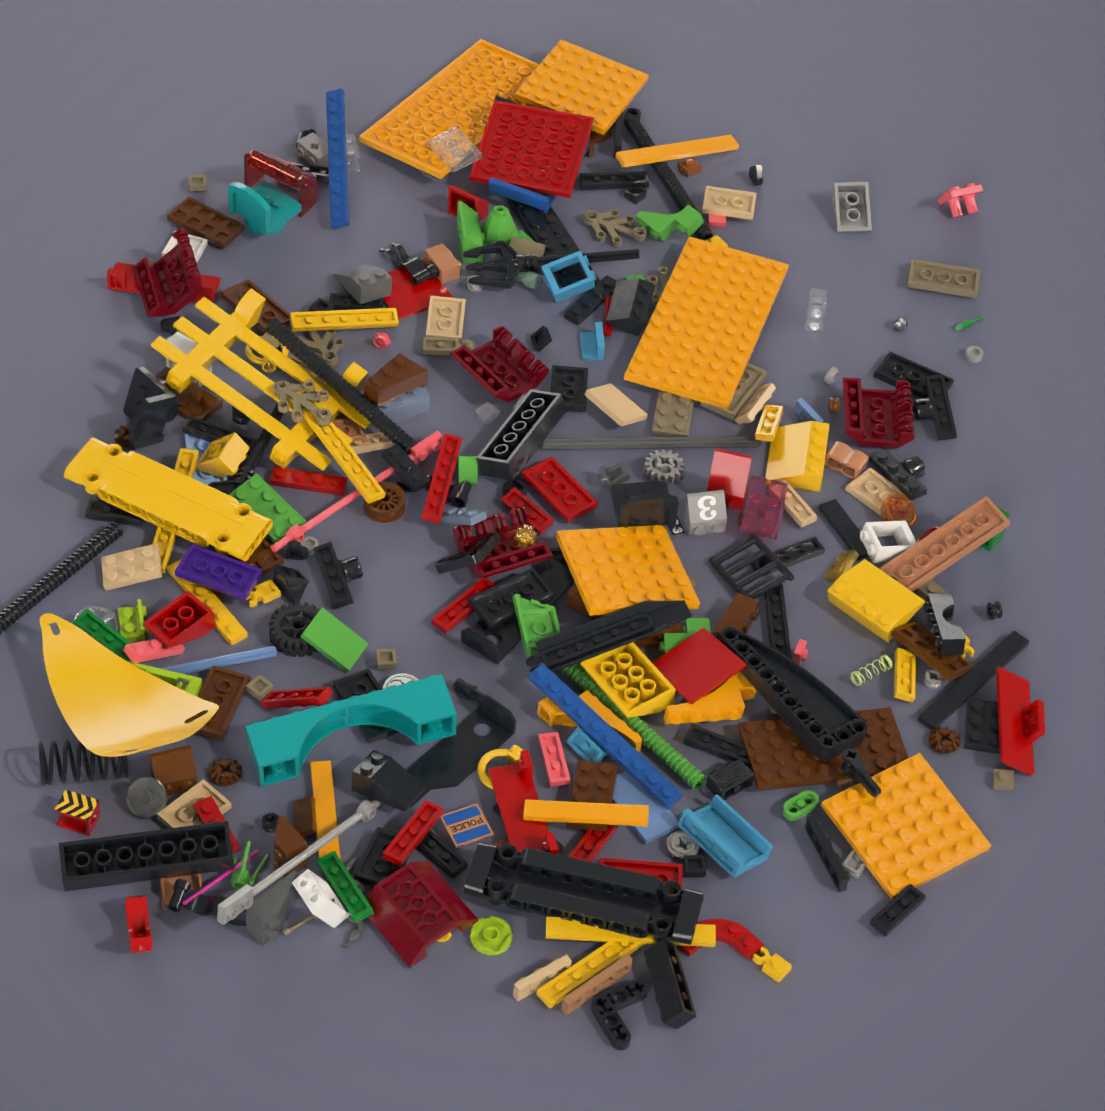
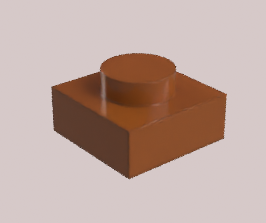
M693 157L678 163V168L687 177L702 171V166Z

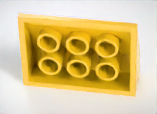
M808 421L778 427L774 441L770 443L765 484L773 485L786 480L792 488L820 492L830 424Z
M866 559L841 575L827 590L829 602L887 643L894 638L891 636L893 630L905 625L925 603V600Z
M633 642L581 662L584 670L627 718L659 713L666 709L667 706L674 705L676 689Z

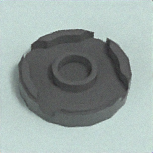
M140 777L129 785L126 802L134 815L141 818H152L164 809L167 802V793L164 785L159 780L153 777Z

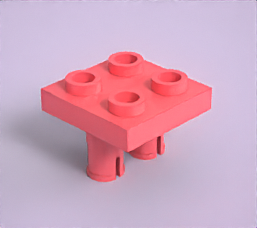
M971 183L961 189L959 186L950 188L949 191L944 192L943 196L938 198L939 205L949 203L952 218H955L956 216L963 215L959 201L964 200L967 213H976L978 209L974 197L983 191L982 185Z

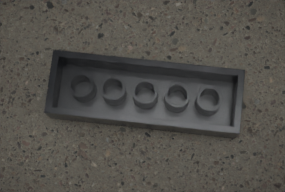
M530 389L476 457L481 475L513 481L567 412L562 394Z

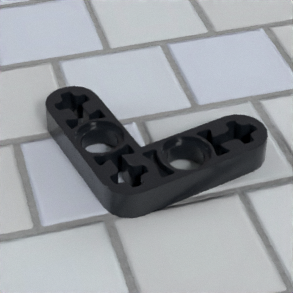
M496 531L488 533L470 551L444 557L434 563L436 570L441 574L476 565L493 551L501 542V539Z
M642 979L632 980L600 993L592 999L591 1011L609 1042L617 1050L627 1049L631 1040V1034L617 1011L640 1002L647 997L648 984ZM621 994L625 997V1000L617 1001L614 999V996ZM597 1003H600V1005H604V1014L602 1007L597 1006ZM611 1018L617 1023L614 1026H609L605 1023V1020Z

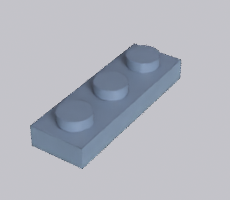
M457 507L447 509L446 513L442 514L441 517L443 523L471 526L487 519L485 511H477V509L467 510V508L457 509Z

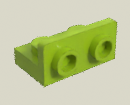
M137 599V606L118 608L120 635L129 642L145 641V633L149 632L143 626L145 622L143 618L147 617L146 606H142L141 599Z

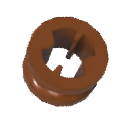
M830 397L829 413L834 411L838 414L840 399L839 397L836 399Z

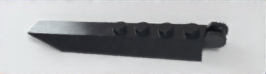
M684 600L643 601L535 642L538 654L528 657L526 664L530 667L537 665L531 668L530 672H532L541 665L539 663L542 661L552 672H556L661 632L692 617V614Z

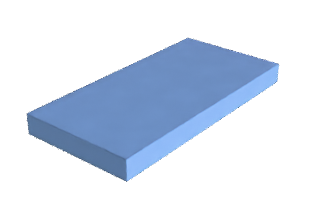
M627 771L617 775L613 804L649 806L648 827L631 826L645 845L679 828V821L670 810H667Z

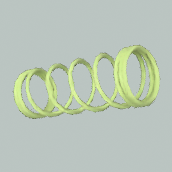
M882 655L879 660H874L872 664L868 663L866 667L872 665L874 671L873 663L879 661L881 670L885 672L886 669L892 668V661L887 655ZM883 657L888 661L889 667L884 663ZM861 667L859 671H854L850 674L854 685L861 686L862 683H865V678L860 673L861 669H865L867 677L872 679V674L866 667ZM853 674L857 676L859 684L855 681Z

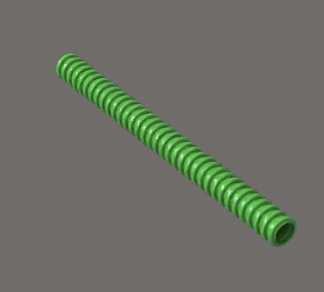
M577 663L560 670L579 686L584 692L589 691L592 695H595L604 706L610 708L613 714L620 720H623L631 730L637 732L642 738L643 745L658 758H661V761L665 762V765L669 766L671 770H674V773L678 774L692 789H698L703 785L706 776L701 774L700 770H697L683 755H679V752L675 751L674 747H671L648 724L640 720L639 716L627 718L580 664Z

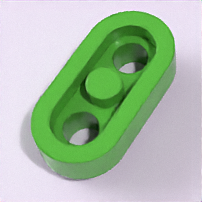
M810 790L799 793L784 803L783 816L791 821L799 820L818 807L819 796Z

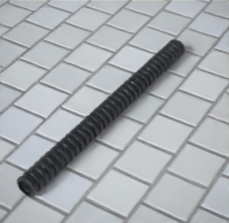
M629 115L625 118L624 125L639 148L656 146L636 115ZM666 161L650 163L675 204L679 207V210L682 211L687 205H690L699 212ZM703 218L704 223L695 231L698 239L705 241L714 237V233Z
M277 318L268 322L266 331L270 332L271 336L278 339L279 343L286 346L287 350H290L295 357H298L303 364H306L311 371H314L340 397L347 400V403L355 407V410L359 411L364 418H367L373 426L375 425L381 433L388 436L392 443L398 444L407 455L410 454L411 448L417 445V441H413L409 434L401 430V427L397 426L392 419H388L389 417L384 415L383 411L376 408L375 404H372L367 397H364L359 390H356L350 382L343 379L342 375L335 372L334 368H331L326 361H323L318 354H315L310 347H307L301 339L295 336Z
M111 522L101 532H98L97 535L81 546L80 549L72 553L63 563H60L54 570L46 574L37 584H34L28 591H25L24 594L20 595L19 598L0 612V635L19 620L20 617H23L25 613L33 609L42 599H45L46 596L50 595L51 592L67 581L68 578L76 574L85 564H88L106 547H109L110 544L123 535L121 526L116 522Z

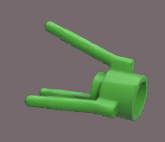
M250 841L246 843L241 869L238 871L236 869L232 872L230 883L237 890L246 884L253 887L257 876L270 857L269 854H266L251 877L250 871L245 869L250 850ZM233 857V865L235 866L237 858Z

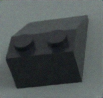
M375 750L352 771L351 791L404 812L426 788L392 757Z

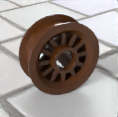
M378 482L385 492V497L369 504L364 499V512L373 521L380 523L394 522L401 518L405 512V493L401 487L394 483Z

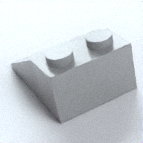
M868 182L834 183L832 202L837 232L872 231Z

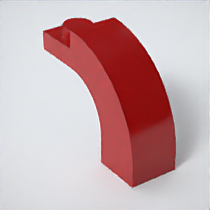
M146 894L125 897L130 951L131 953L152 951Z

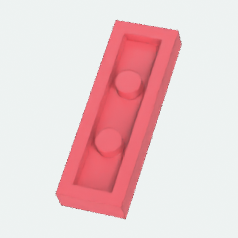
M156 638L126 644L123 651L135 664L183 654L185 647L181 644L168 648Z
M559 733L538 734V742L550 787L570 785L571 779Z

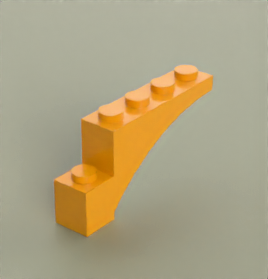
M739 671L717 690L702 697L694 704L687 702L667 706L663 717L665 725H677L680 723L741 719L745 709L743 700L754 699L757 690Z
M589 691L579 695L590 708L635 750L641 751L642 738L637 732L631 730L623 720H620L613 714L610 708L604 706ZM548 697L538 702L537 715L550 727L552 725L578 727Z

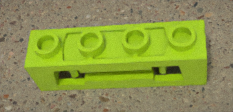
M127 661L198 697L202 688V678ZM179 679L189 682V684L186 685L182 682L177 683V680Z

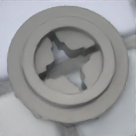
M684 831L672 833L668 837L666 844L667 852H670L672 857H679L680 860L683 859L684 855H696L700 847ZM680 842H681V844H683L684 846H686V850L683 849L682 847H679Z

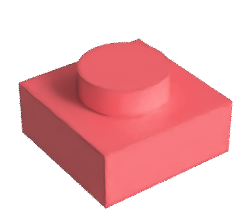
M802 639L799 640L793 655V661L798 665L801 664L802 660H806L809 652L806 649L807 641Z

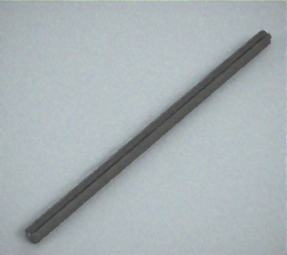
M755 436L546 438L542 443V448L548 450L760 447L762 441L755 440Z

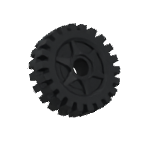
M290 602L288 607L284 604L281 606V609L277 608L275 613H272L269 621L270 641L273 646L277 647V651L281 653L284 650V655L288 656L291 653L292 657H296V654L304 657V653H307L308 656L312 655V650L316 653L318 650L300 636L320 609L316 610V606L313 604L309 607L307 602H304V605H301V602H296V605Z

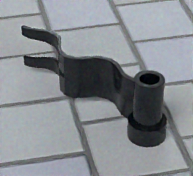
M393 242L390 245L397 248L402 261L399 260L393 250L379 249V251L386 252L390 256L396 267L404 266L412 275L411 279L415 285L438 277V270L435 265L430 264L425 267L418 257L409 258L403 246L399 243Z
M426 475V476L430 479V484H431V481H432V477H433V476H431V475ZM467 481L461 482L460 486L450 485L447 498L452 499V504L455 507L464 508L467 504L468 494L472 485ZM401 482L396 483L405 491L413 492L409 486ZM430 485L423 489H426L429 492Z
M177 879L173 886L174 892L168 905V909L173 912H180V909L184 908L201 916H217L218 904L227 899L219 895L210 897L201 894L188 904L183 905L182 902L197 891L192 890L191 883L186 880ZM234 918L227 922L231 925L246 927V921Z

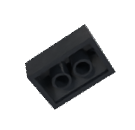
M640 278L617 281L605 323L638 336L646 324L655 285Z

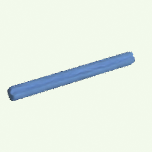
M275 646L160 669L190 674L210 670L212 666L225 667L275 657L277 650Z

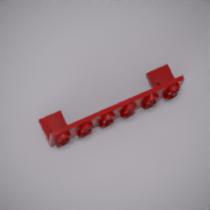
M116 262L114 269L108 268V289L141 294L133 269L135 265ZM200 274L202 278L201 294L192 301L199 302L205 297L214 303L221 278Z
M529 750L520 751V759L517 760V764L489 768V777L509 844L514 845L517 852H522L525 848H531L558 854L554 832L549 833L546 821H527L523 818L525 799L539 800L532 778L533 763Z

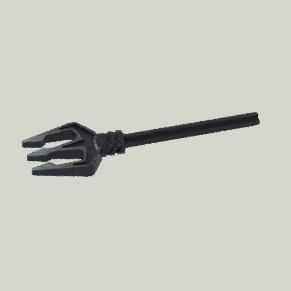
M497 241L463 253V257L478 258L480 254L499 253L501 258L484 263L478 261L466 266V270L504 272L506 274L505 277L486 278L483 275L469 278L468 282L505 289L513 287L519 273L523 272L524 269L526 272L529 269L537 271L538 267L570 255L537 257L535 253H532L531 256L529 254H525V256L522 254L517 255V252L505 241ZM639 249L582 253L583 256L586 255L589 263L640 258Z
M277 402L271 416L280 422L284 413L278 411ZM263 429L245 466L238 469V473L233 480L211 482L208 486L229 495L255 475L254 471L273 434Z

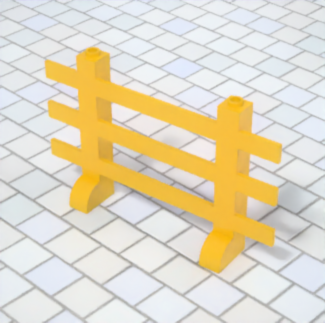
M252 288L243 296L235 312L231 315L205 297L195 304L198 310L219 324L209 335L183 316L173 324L174 328L198 344L187 355L161 336L151 343L152 348L176 364L168 372L166 384L181 393L197 379L280 440L273 447L269 458L284 469L299 454L322 471L332 463V460L310 445L317 437V434L304 417L301 422H298L290 430L207 370L211 364L219 359L279 402V397L273 391L275 383L229 350L239 339L301 384L306 380L314 381V393H317L320 389L327 390L328 400L325 402L320 401L318 404L322 409H328L331 412L332 421L343 413L364 429L371 424L367 418H364L359 411L355 410V407L348 404L347 400L340 397L334 389H331L250 330L258 322L266 298ZM353 362L342 376L344 377L343 379L350 382L361 393L369 372ZM287 397V401L289 402V411L292 412L293 402L290 400L289 397ZM338 429L350 445L353 439Z

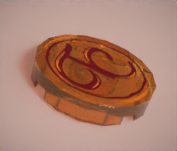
M896 494L884 500L881 505V516L884 522L906 521L910 528L917 519V510L910 499Z

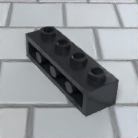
M662 939L644 951L645 964L649 969L650 982L655 990V999L660 1008L661 1020L664 1024L679 1029L697 1016L677 947Z

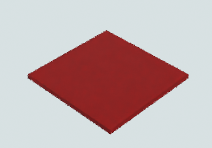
M421 260L425 267L428 266L424 260ZM405 267L387 272L392 277L391 295L383 297L384 303L388 308H396L398 320L429 309L430 296L454 298L437 277L415 285L411 279L412 275Z
M704 627L652 663L690 704H694L747 666L743 660Z

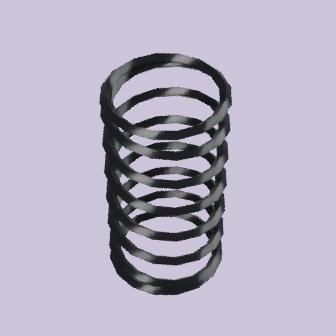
M68 739L65 740L63 748V772L56 742L53 740L50 743L49 771L43 743L41 741L38 743L41 782L43 786L46 785V781L50 786L53 782L54 753L60 781L63 784L66 783L67 751L74 780L78 783L81 775V749L88 780L93 781L95 754L91 752L89 768L86 748L79 740L77 744V772L72 747ZM97 755L101 777L106 780L108 777L109 757H104L103 768L102 758ZM127 755L118 757V769L115 757H111L115 777L118 779L121 777L123 761L124 777L127 778Z

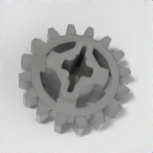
M662 449V452L655 450L654 454L649 453V457L645 458V475L650 476L651 481L656 479L657 481L663 480L666 484L667 481H670L673 484L674 479L679 481L680 476H683L685 463H683V458H678V453L673 455L672 450L665 452V449Z

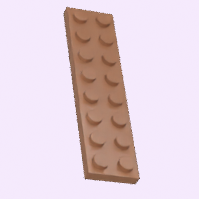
M985 496L879 569L913 592L1010 526V521Z

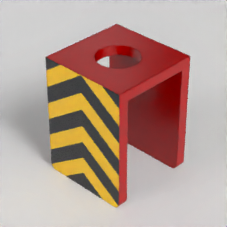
M65 790L55 807V812L61 814L56 822V826L90 836L100 818L99 800Z

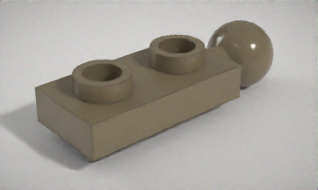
M423 337L422 339L423 355H450L451 351L463 345L470 351L475 349V344L471 340H464L462 343H459V338Z

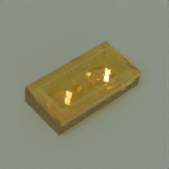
M846 551L839 555L825 576L829 583L835 582L854 566L859 556L857 551Z

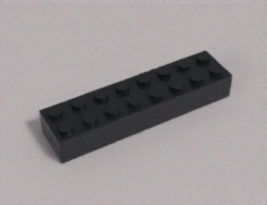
M228 821L59 843L62 882L65 891L234 869Z

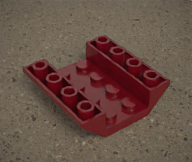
M429 861L409 862L376 884L366 898L374 913L367 918L409 968L426 958V948L456 927L462 933L478 922V918Z

